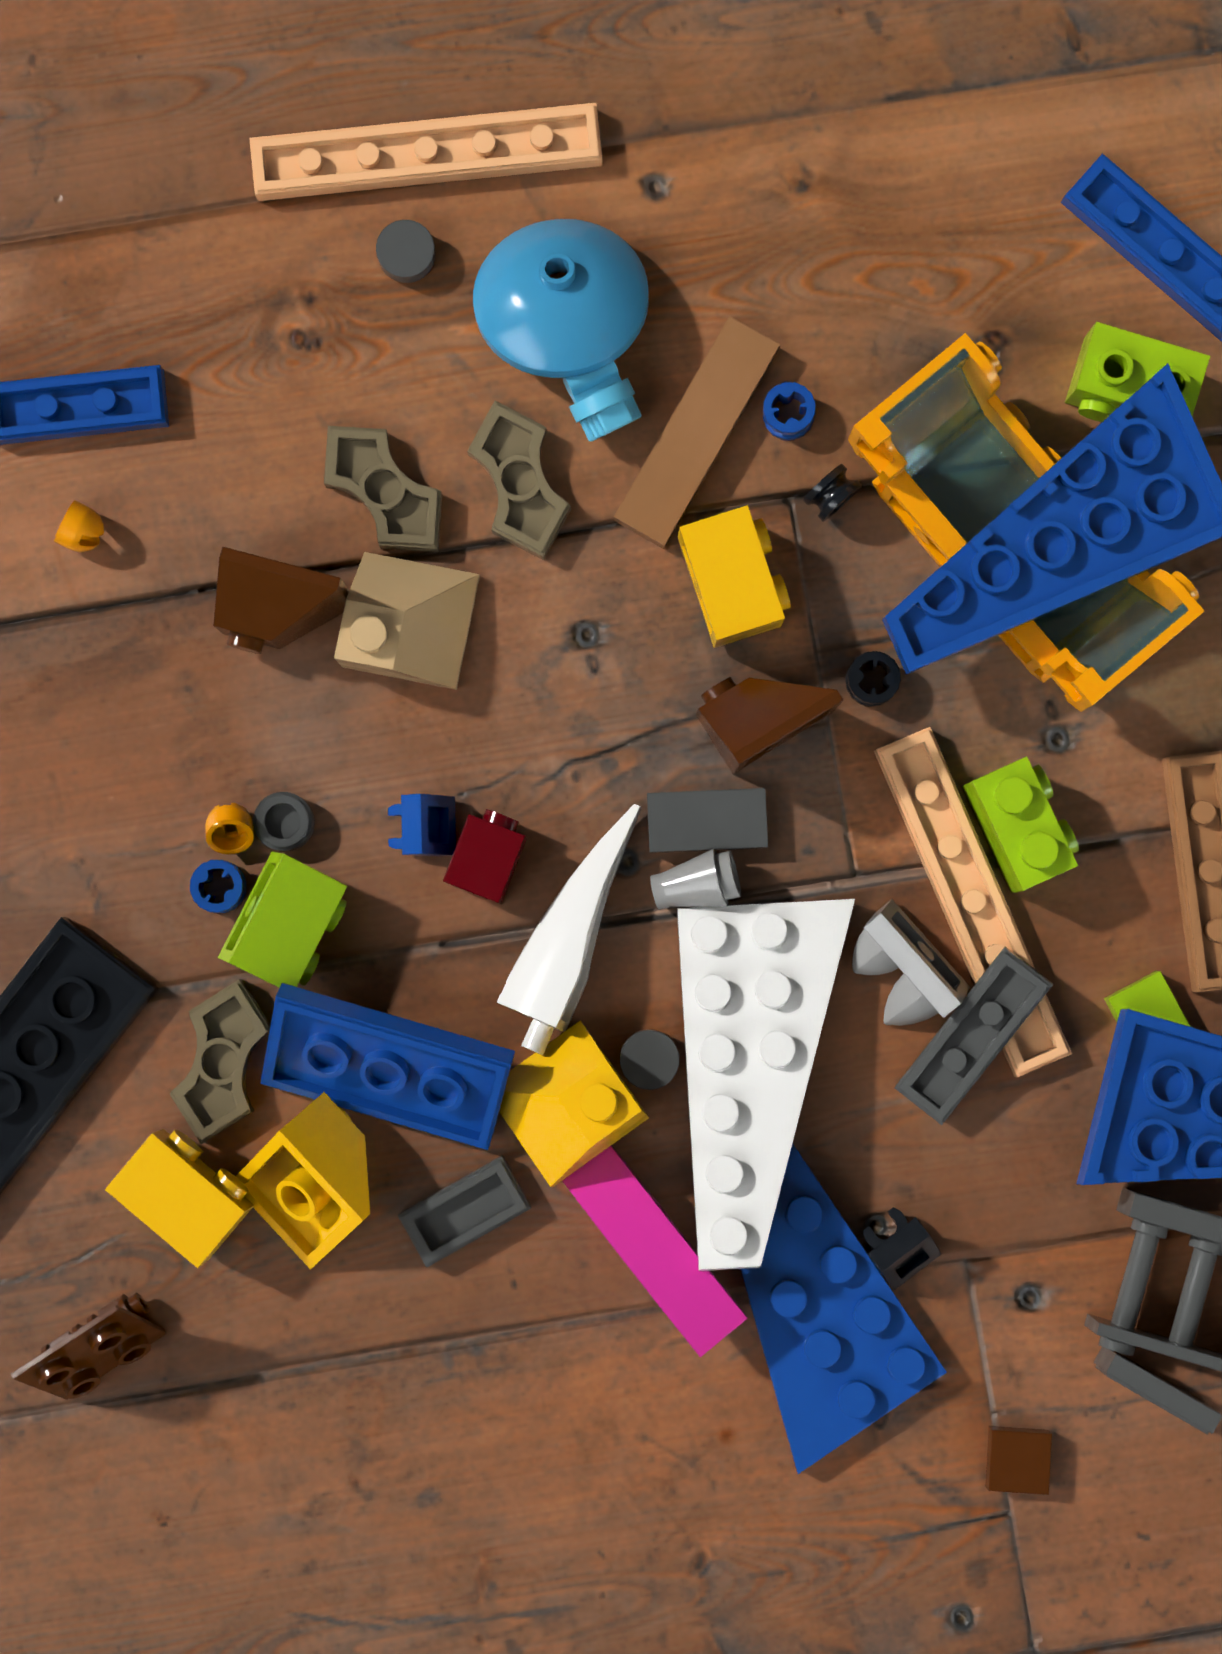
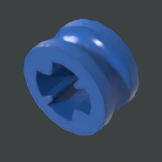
M784 382L774 386L767 393L763 404V421L766 429L773 436L781 440H795L803 437L811 429L814 422L816 403L812 393L805 386L796 382ZM793 399L798 400L801 403L799 414L805 415L804 418L798 421L791 417L785 424L777 420L779 408H773L778 401L787 405Z
M210 860L202 863L194 871L190 879V893L193 901L200 908L213 913H227L235 910L243 902L247 894V881L244 873L237 865L224 860ZM224 870L222 878L229 879L232 877L234 889L224 893L225 902L215 904L213 902L216 896L209 894L206 896L204 884L213 881L214 871Z

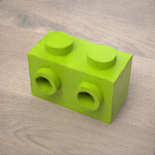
M1096 321L1084 337L1065 403L1079 407L1078 413L1091 420L1103 422L1168 363L1193 417L1210 355Z
M1027 756L962 786L1011 893L1027 890L1078 866L1073 853L1079 851L1077 839L1065 819L1057 821L1047 800L1054 796L1050 781L1040 765L1032 767Z
M272 851L218 958L280 988L282 983L295 987L298 984L306 985L318 965L320 955L315 950L325 930L332 932L343 916L346 900L342 899V896L347 886L284 853Z

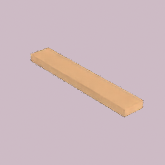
M597 103L250 138L254 191L258 201L603 166Z
M931 727L876 749L874 751L974 985L1005 946L1035 969ZM1046 994L1002 1049L1014 1077H1020L1072 1054Z

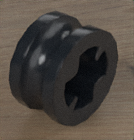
M840 464L827 474L803 499L807 505L815 504L819 507L820 513L818 517L823 522L843 507L862 487L858 480L852 482L846 478L847 468L843 464Z
M878 651L865 652L858 656L848 668L845 677L846 689L851 698L860 705L868 707L880 706L889 701L899 689L901 682L900 668L895 660L886 653ZM865 664H870L871 670H874L877 665L881 666L887 673L882 680L886 691L877 695L875 688H872L869 694L863 691L859 683L864 678V675L859 668Z

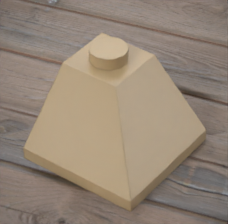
M364 552L346 598L334 659L343 668L457 690L480 575Z

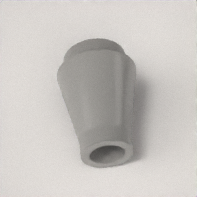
M714 848L663 873L650 876L652 893L658 910L669 907L728 906V900L741 897L740 880L731 851L717 853Z

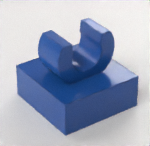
M431 794L401 795V804H394L388 808V815L401 816L402 837L388 839L389 847L402 849V855L453 856L456 848L455 796Z

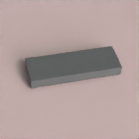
M1005 946L966 995L962 1004L954 1010L894 1088L939 1124L943 1125L1053 986V982Z

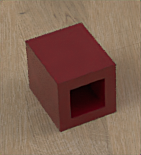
M486 809L482 819L469 814L443 882L502 905L527 840L525 835L516 832L519 821Z

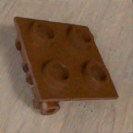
M135 1293L130 1297L122 1294L99 1310V1316L95 1314L89 1316L87 1324L84 1326L77 1324L72 1328V1333L67 1331L42 1347V1354L11 1373V1376L16 1381L66 1400L79 1398L93 1391L100 1384V1377L118 1365L131 1364L143 1358L151 1350V1344L167 1333L164 1328L142 1318L149 1313V1308L140 1294Z

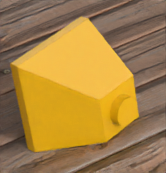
M581 1020L549 1042L543 1055L535 1052L510 1070L499 1111L552 1188L649 1119Z
M325 1092L279 1130L235 1176L249 1190L244 1197L254 1205L253 1208L310 1270L370 1215L365 1135L352 1122L350 1116L342 1108L338 1107Z

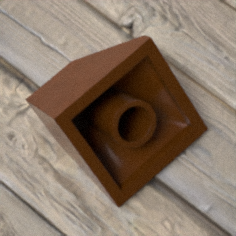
M222 547L219 557L213 626L222 634L229 636L227 640L228 646L255 654H261L263 645L281 649L342 614L349 589L340 577Z
M729 677L701 695L705 705L698 708L696 716L732 774H735L832 714L843 702V698L836 689L750 677L736 685L732 678Z

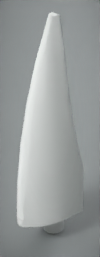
M633 804L599 840L569 877L542 916L506 980L503 991L496 1003L533 1019L522 1042V1047L543 1055L554 1029L562 1032L567 1030L589 978L591 960L603 910L615 874L642 809L639 805Z

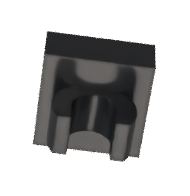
M893 1207L888 1211L890 1217L897 1225V1230L888 1239H880L869 1226L863 1230L865 1240L872 1248V1251L868 1253L869 1257L892 1288L896 1290L942 1253L916 1217L908 1222L904 1214Z

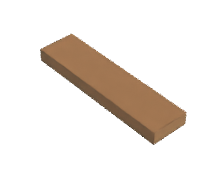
M731 316L728 317L616 511L613 521L665 549L779 351V343Z
M1222 751L1162 758L1191 990L1192 992L1222 990Z

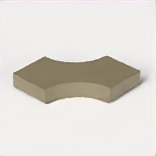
M494 401L467 451L468 456L475 459L486 469L497 489L498 509L491 529L492 534L544 560L571 511V505L551 489L542 472L540 455L547 427Z
M328 426L324 485L326 488L344 491L357 498L367 507L375 520L378 544L381 549L439 552L442 510L441 490L417 484L400 471L391 457L386 429Z
M238 979L189 1011L197 1037L196 1055L187 1077L171 1091L170 1096L200 1144L205 1143L254 1111L246 1089V1070L254 1048L269 1033L271 1024L242 979Z

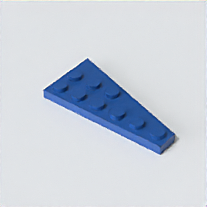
M1167 363L1129 399L1121 404L1100 425L1073 447L882 619L906 675L1222 538V482L1169 364Z
M1120 1009L1076 1184L1095 1185L1119 1182L1222 1178V1036L1130 1009Z
M792 1143L761 1267L741 1269L795 1467L797 1473L800 1474L947 1372Z

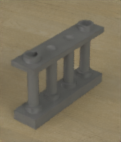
M1122 1187L1116 1211L1133 1218L1131 1229L1136 1230L1111 1321L1087 1314L1084 1326L1100 1336L1099 1346L1121 1354L1134 1356L1137 1346L1222 1371V1353L1193 1345L1217 1256H1222V1216ZM1173 1229L1190 1234L1188 1245L1194 1247L1168 1338L1135 1328L1159 1239H1166L1168 1230Z

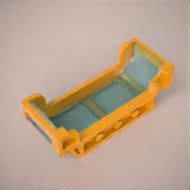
M966 333L857 422L848 437V441L856 455L864 458L879 475L872 481V484L880 498L939 567L946 563L1061 459L1052 448L1046 446L1042 449L1029 434L1030 424L1016 405L1011 402L1004 404L995 393L1001 385L997 374L1002 369L1001 363L986 344L980 341L975 344ZM1158 569L1152 574L1148 571L1140 573L998 636L1033 676L1042 683L1052 678L1065 693L1064 696L1067 702L1082 712L1098 702L1204 612V609L1196 601L1199 599L1197 589L1185 575L1179 571H1174L1170 574L1165 570Z

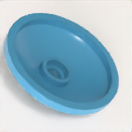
M552 219L533 223L504 238L494 247L482 263L473 290V307L476 322L483 339L491 350L503 361L523 372L550 378H567L587 374L610 364L620 357L639 335L645 323L649 306V289L645 269L631 246L611 230L592 222L577 219ZM554 273H566L564 277L558 279L549 277Z

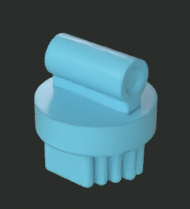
M614 361L587 374L562 378L565 388L574 402L573 405L569 406V409L576 423L580 422L590 442L642 416L633 395L636 393L629 379L621 380Z

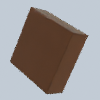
M989 1426L985 1484L988 1491L1049 1495L1052 1433L1044 1429Z

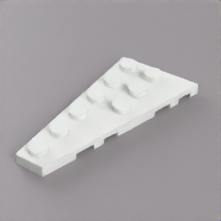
M855 899L677 908L699 1271L761 1267Z

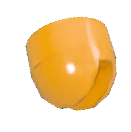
M74 500L57 530L54 542L69 550L80 553L92 550L99 545V537L104 535V523L96 511Z
M237 803L223 806L219 804L208 814L205 824L206 842L212 850L229 855L243 852L251 846L254 839L253 820L245 807ZM226 824L236 825L237 831L227 832Z

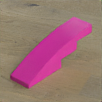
M612 1145L562 1180L615 1251L699 1357H702L748 1319L744 1311L710 1270L699 1271L697 1251L675 1226L666 1211Z

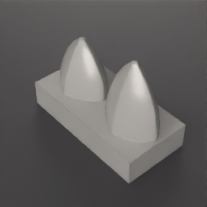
M893 899L888 901L874 913L863 927L864 930L859 935L854 947L852 970L856 974L881 975L900 968L904 973L895 983L888 996L883 1018L885 1025H911L928 1020L938 1013L944 1018L962 1004L971 987Z

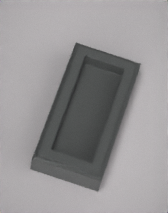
M765 788L647 793L649 853L709 851L714 848L716 850L768 848Z
M501 1155L398 1214V1217L427 1268L528 1211L532 1206L504 1156Z
M1102 1347L1094 1360L1095 1367L1110 1379L1207 1435L1208 1433H1214L1222 1418V1414L1205 1402L1118 1352Z

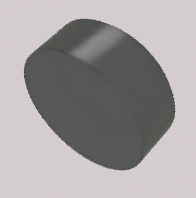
M412 220L395 221L386 226L377 239L376 254L379 264L384 273L391 279L402 283H412L421 280L431 271L435 263L436 250L431 234L420 223Z
M276 792L268 795L258 804L254 812L253 826L257 837L264 845L277 851L288 852L299 849L308 842L314 831L315 818L310 805L303 798L290 792Z
M651 1029L638 1031L625 1041L621 1049V1070L626 1079L638 1088L646 1090L661 1088L668 1084L677 1073L679 1067L677 1047L666 1034Z

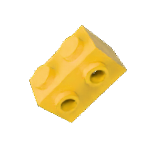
M746 505L679 527L678 540L714 648L782 626L785 620L783 610L791 608V604L781 574L771 577L764 554L772 552V545L762 518L753 520L749 507Z
M162 1129L152 1133L106 1187L105 1191L196 1268H199L212 1257L254 1205L244 1197L249 1190L237 1177L223 1168H220L215 1173L198 1158L203 1151L191 1138L176 1129L171 1134Z

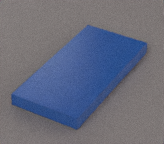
M282 983L275 997L260 1084L314 1100L325 1092L338 1107L489 1150L515 1051Z

